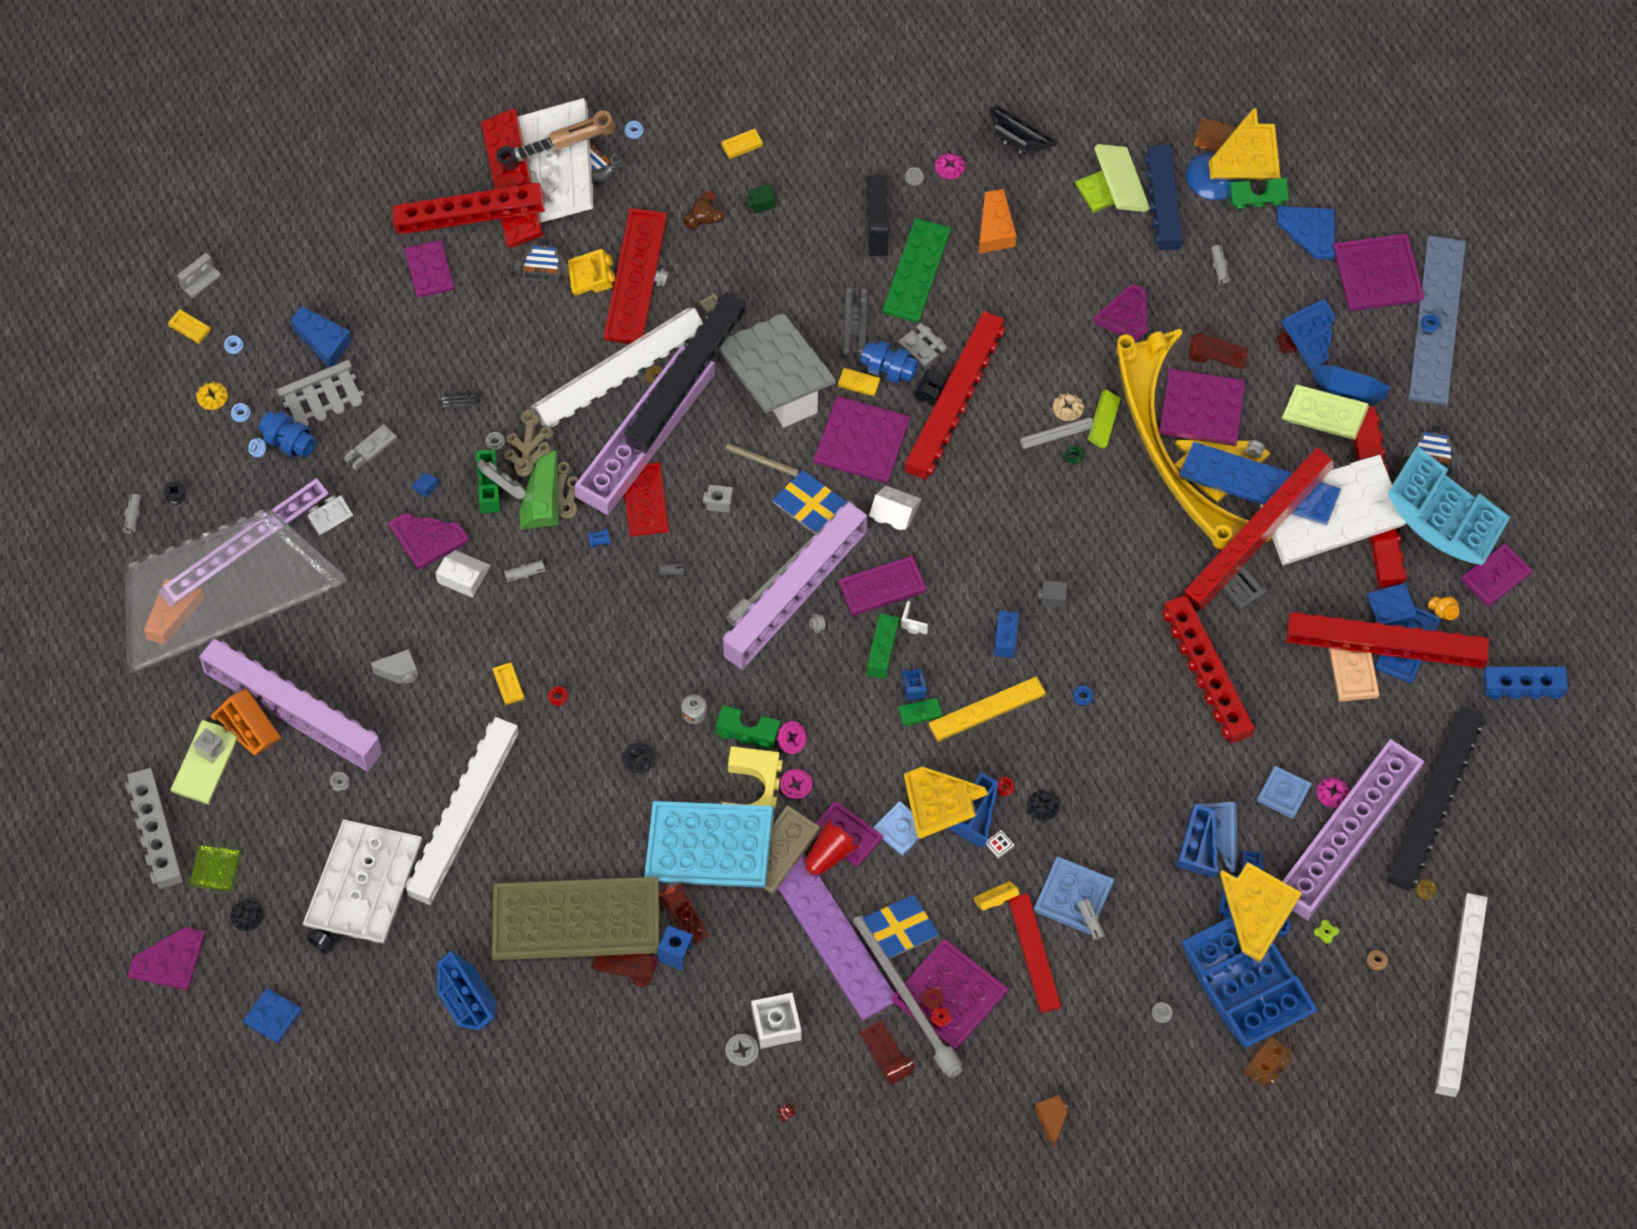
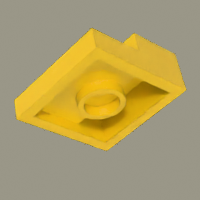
M599 249L568 260L571 288L575 296L591 290L598 293L613 288L612 282L615 281L613 271L610 270V266L613 265L610 254H607L603 249Z

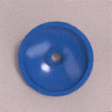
M1206 152L1196 156L1189 163L1186 171L1187 183L1192 191L1200 197L1209 200L1228 198V183L1241 182L1242 180L1210 179L1209 160L1216 152Z

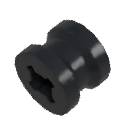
M170 482L164 488L166 499L170 504L178 505L185 500L186 495L181 483Z

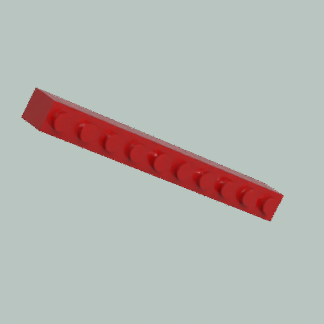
M983 311L905 463V472L927 480L929 475H933L936 469V460H940L943 456L944 449L942 448L944 444L948 445L951 440V430L957 428L960 418H958L960 413L964 414L966 411L967 399H971L974 395L975 383H980L983 376L982 370L987 368L991 358L989 356L991 352L995 353L997 350L998 338H1003L1005 334V319Z
M1374 406L1368 408L1357 437L1353 440L1356 460L1360 461L1380 455L1384 464L1386 453L1385 448L1381 447L1383 436L1382 431L1378 429L1380 418L1379 414H1376ZM1384 464L1385 469H1386L1387 474H1388V473H1389V471H1388V465H1387V464ZM1395 528L1371 536L1370 542L1378 588H1389L1403 584L1407 578L1406 569L1402 567L1404 556L1403 551L1399 550L1401 543L1400 534L1396 533Z
M1316 448L1185 590V594L1190 602L1201 611L1334 468L1333 461L1319 448Z
M1290 612L1287 620L1285 643L1483 669L1488 661L1489 638H1483L1479 635L1466 636L1461 633L1451 634L1443 633L1440 630L1428 631L1422 628H1405L1401 625L1390 626L1380 622L1367 623L1362 620H1345L1341 617L1329 618L1319 614L1307 615L1302 612Z

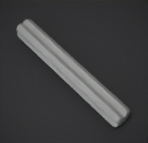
M1088 417L1020 438L1021 447L1025 449L1091 429L1093 420Z

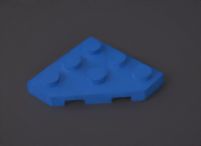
M1277 207V225L1282 230L1284 229L1294 241L1305 248L1314 259L1334 260V209Z
M1325 299L1281 321L1310 370L1315 368V364L1322 365L1327 362L1329 357L1327 352L1328 346L1331 343V324L1334 321L1335 315Z

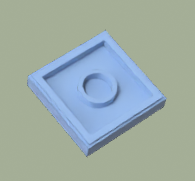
M900 801L873 827V829L883 835V840L902 856L920 839L916 833L912 811Z

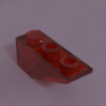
M680 882L671 883L659 890V897L680 930L693 934V946L709 937Z

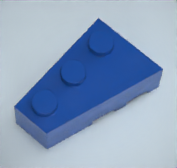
M303 306L298 309L291 319L293 331L315 352L328 368L336 364L352 342L349 330Z
M980 772L974 784L985 787L988 795L973 800L976 816L950 826L947 829L969 842L984 848L988 840L998 781Z
M1194 804L1191 808L1176 867L1213 878L1218 875L1215 809Z

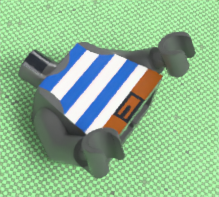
M590 142L592 183L605 182L615 171V167L623 166V160L619 159L620 156L616 153L609 160Z
M542 239L540 246H531L529 252H525L519 260L511 261L510 271L517 270L519 274L522 271L523 280L559 283L560 275L569 276V266L564 257L558 254L557 248L551 247L552 242L548 239Z
M1435 425L1430 427V433L1422 432L1421 437L1415 438L1405 447L1402 456L1404 458L1405 456L1410 457L1415 447L1418 446L1446 467L1448 471L1450 465L1451 467L1455 465L1463 467L1464 456L1458 454L1454 444L1450 443V437L1441 435L1442 428Z

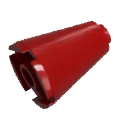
M831 819L826 822L804 861L806 864L805 869L812 876L815 874L820 876L860 847L858 844L854 846L852 844L854 840L837 824L833 827Z

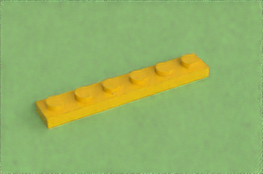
M1036 676L929 722V727L938 742L1045 696L1046 692Z

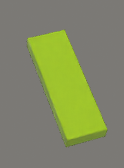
M1106 389L1101 393L1088 436V440L1100 448L1107 447L1121 398Z

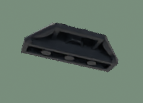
M1000 106L990 107L989 111L996 136L1000 137L1001 142L1016 147V151L1026 155L1058 145V141Z

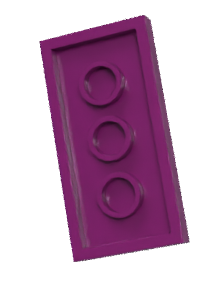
M913 556L838 580L852 616L926 593V586Z

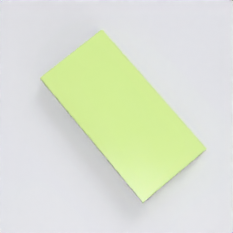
M1097 144L1094 149L1116 208L1142 212L1148 211L1150 207L1127 147Z
M1296 384L1282 419L1355 440L1369 405L1368 403Z
M202 720L171 787V792L209 804L238 737L231 731L227 732L223 726ZM205 729L222 738L225 747L213 764L198 755L193 744Z

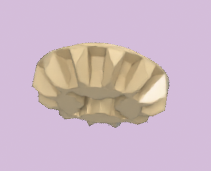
M1068 392L1064 395L1060 394L1053 403L1054 414L1064 421L1078 419L1084 410L1082 399H1079L1076 394L1071 395ZM1065 402H1066L1068 405H1071V404H1072V408H1071V409H1069L1068 407H1067V408H1064V407H1065Z

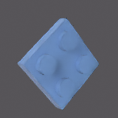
M1275 766L1257 802L1294 819L1312 783Z

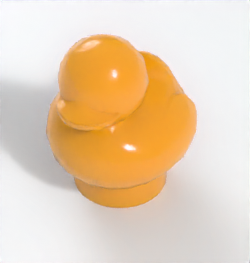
M1435 596L1429 600L1428 607L1433 609L1435 614L1441 619L1454 620L1459 615V604L1454 597L1439 598Z

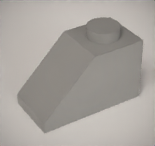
M409 649L371 663L372 671L375 675L398 684L403 682L409 684L418 677Z

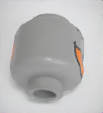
M692 694L684 698L681 703V714L686 722L698 724L706 718L707 704L703 697Z

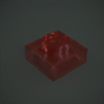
M1282 333L1276 337L1283 354L1299 351L1288 333Z

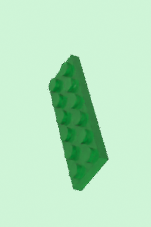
M918 218L914 219L882 310L883 314L919 323L949 238L951 227Z

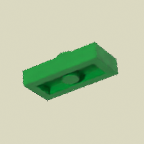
M937 698L898 707L903 727L942 717Z

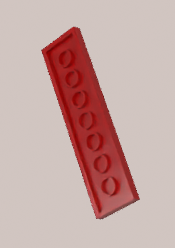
M515 108L481 121L495 189L532 183L527 157L520 161L513 170H505L496 158L497 151L503 146H510L511 148H521L522 145L524 146L519 117ZM539 213L501 219L506 245L509 248L519 246L544 235Z
M634 208L629 209L604 333L605 341L630 344L644 335L667 213Z

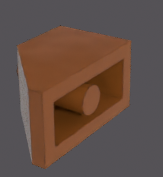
M1059 1095L1036 1103L1034 1109L1051 1148L1056 1145L1065 1124L1067 1112H1069L1065 1100L1061 1101Z

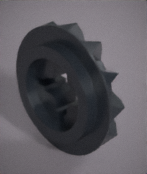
M635 743L625 750L623 762L626 769H629L632 773L642 774L645 771H650V768L654 765L655 753L650 746L643 743ZM642 753V758L645 761H640L636 765V759L633 757H638Z
M1043 789L1038 792L1034 791L1027 802L1029 814L1040 821L1053 819L1058 814L1060 808L1057 796L1052 794L1051 791L1048 792ZM1039 800L1043 801L1044 803L1049 802L1047 804V809L1043 806L1038 807L1040 805Z
M249 899L239 901L238 904L232 907L230 913L233 926L241 931L254 930L261 924L264 916L262 907L256 901ZM243 908L247 912H251L250 921L245 916L241 917L243 916Z

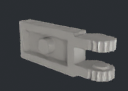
M383 424L357 445L355 449L350 450L344 457V460L349 463L357 455H360L361 457L352 465L353 469L358 470L397 440V436Z
M481 459L477 463L482 473L514 497L523 499L526 492L516 480L511 481L512 478L505 472L499 473L497 471L498 468L490 461L486 463Z

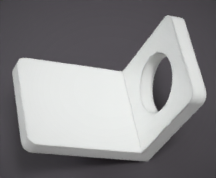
M907 601L901 620V628L907 629L912 634H918L919 632L927 635L928 624L907 619L911 603Z

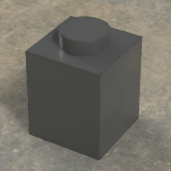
M1043 581L1042 588H1038V600H1042L1041 606L1065 608L1067 582Z

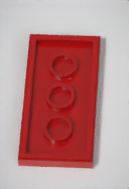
M660 462L648 463L625 493L630 537L669 532Z

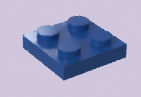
M1406 583L1367 594L1376 622L1394 626L1417 619Z
M266 988L243 1020V1023L279 1044L302 1009Z

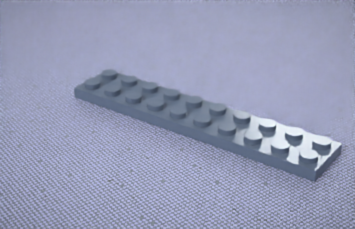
M1428 235L1422 280L1424 300H1420L1408 400L1446 406L1448 404L1466 241ZM1427 314L1436 315L1440 320L1439 329L1435 332L1424 331L1421 327V319Z

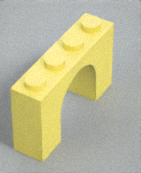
M731 747L728 772L755 776L765 787V792L758 801L746 805L773 806L776 809L777 797H774V791L779 790L780 779L777 778V772L782 771L783 760H779V752ZM722 802V804H736V803Z

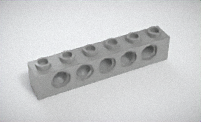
M148 768L127 774L129 782L125 784L128 794H132L134 798L130 802L133 812L137 811L138 818H135L138 830L142 829L143 836H140L143 848L147 847L148 850L145 858L147 865H152L153 872H149L152 883H157L159 889L182 883L183 880L152 769ZM143 791H147V792H148V793H147L146 795H144V796H140V795H139V794H140L141 792H143ZM147 809H153L152 812L148 814L144 813ZM152 827H158L153 832L149 831V829ZM156 845H163L158 850L153 849ZM161 863H167L163 868L158 867Z

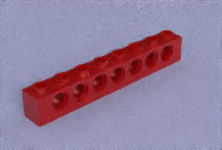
M529 183L527 185L492 189L490 191H477L465 195L458 194L446 198L439 197L427 201L421 200L415 203H402L393 206V225L398 234L545 212L544 190L540 183Z
M1184 595L1165 602L1164 610L1162 611L1163 618L1166 622L1170 623L1173 638H1177L1180 642V652L1182 655L1187 656L1188 668L1191 672H1195L1197 686L1200 689L1203 688L1205 692L1204 699L1208 706H1212L1214 710L1213 717L1216 722H1220L1224 739H1228L1230 744L1253 736L1255 728L1188 596ZM1182 618L1185 622H1180L1177 619ZM1186 635H1192L1194 638H1187ZM1199 651L1202 655H1196L1194 652ZM1203 668H1208V669H1210L1211 671H1210V672H1205V671L1203 670ZM1211 685H1217L1219 688L1214 689ZM1223 701L1226 702L1228 705L1224 706L1221 705L1219 702ZM1232 718L1237 722L1232 723L1228 719Z

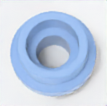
M630 121L625 126V134L628 138L637 139L642 136L643 127L637 121Z
M234 335L229 336L224 342V348L229 354L241 352L244 346L242 339Z
M243 403L234 405L231 410V416L236 422L248 420L251 414L249 407ZM240 411L244 412L242 415H237Z
M262 438L251 440L248 445L249 453L254 457H262L266 451L265 441Z

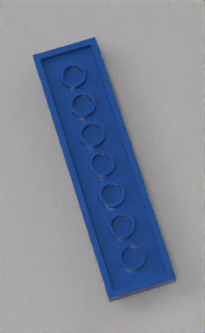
M1193 441L1179 476L1181 479L1264 505L1293 473ZM1320 482L1291 514L1328 525L1341 494V488Z

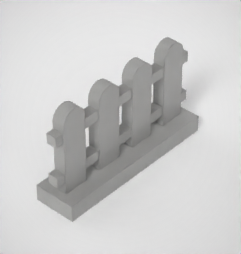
M349 360L277 389L278 397L281 402L286 401L283 403L285 409L289 408L294 418V423L301 422L306 426H309L308 419L313 417L318 422L325 421L327 411L333 410L337 415L344 412V404L349 402L353 407L361 406V397H364V393L357 390L353 381L356 380L355 374L350 375L352 373V366ZM341 385L347 395L343 399H340L336 390ZM325 393L329 404L322 406L318 395ZM307 400L311 412L306 414L300 402Z

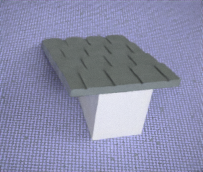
M784 314L776 315L768 321L757 323L749 329L741 330L735 335L729 336L719 350L765 413L773 410L783 428L818 413V391L835 384V379L827 367L820 361L813 349L809 347L799 331L795 329Z

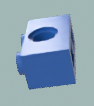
M999 611L994 656L1014 658L1019 613Z

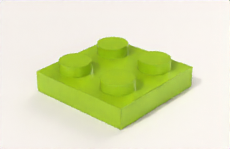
M1103 170L1075 182L1076 187L1093 213L1115 204Z

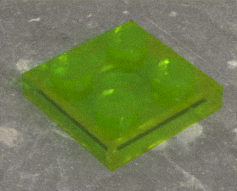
M199 845L190 881L191 886L232 892L240 852Z

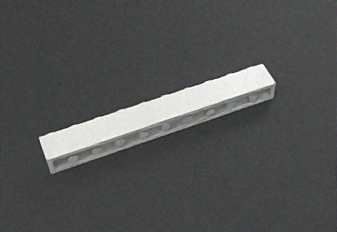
M687 308L531 405V408L539 415L541 425L549 426L550 428L556 426L564 416L565 418L572 416L575 413V409L580 406L581 408L586 407L591 403V399L596 396L597 398L602 397L607 393V389L621 385L623 383L622 380L626 377L631 378L639 373L638 370L642 367L647 368L653 365L654 360L658 357L663 358L669 355V350L674 347H681L686 343L685 340L690 337L693 339L698 326L703 325L696 309Z
M495 717L493 723L490 722L488 724L484 740H480L477 746L478 752L476 756L471 757L467 773L461 776L460 787L457 791L453 792L450 799L451 804L449 808L444 809L441 817L442 821L440 825H436L431 843L428 842L426 844L422 860H418L416 863L414 876L410 877L406 883L405 888L409 897L431 905L519 734L517 725Z
M1469 893L1466 894L1463 902L1435 1093L1456 1097L1460 1089L1488 898Z

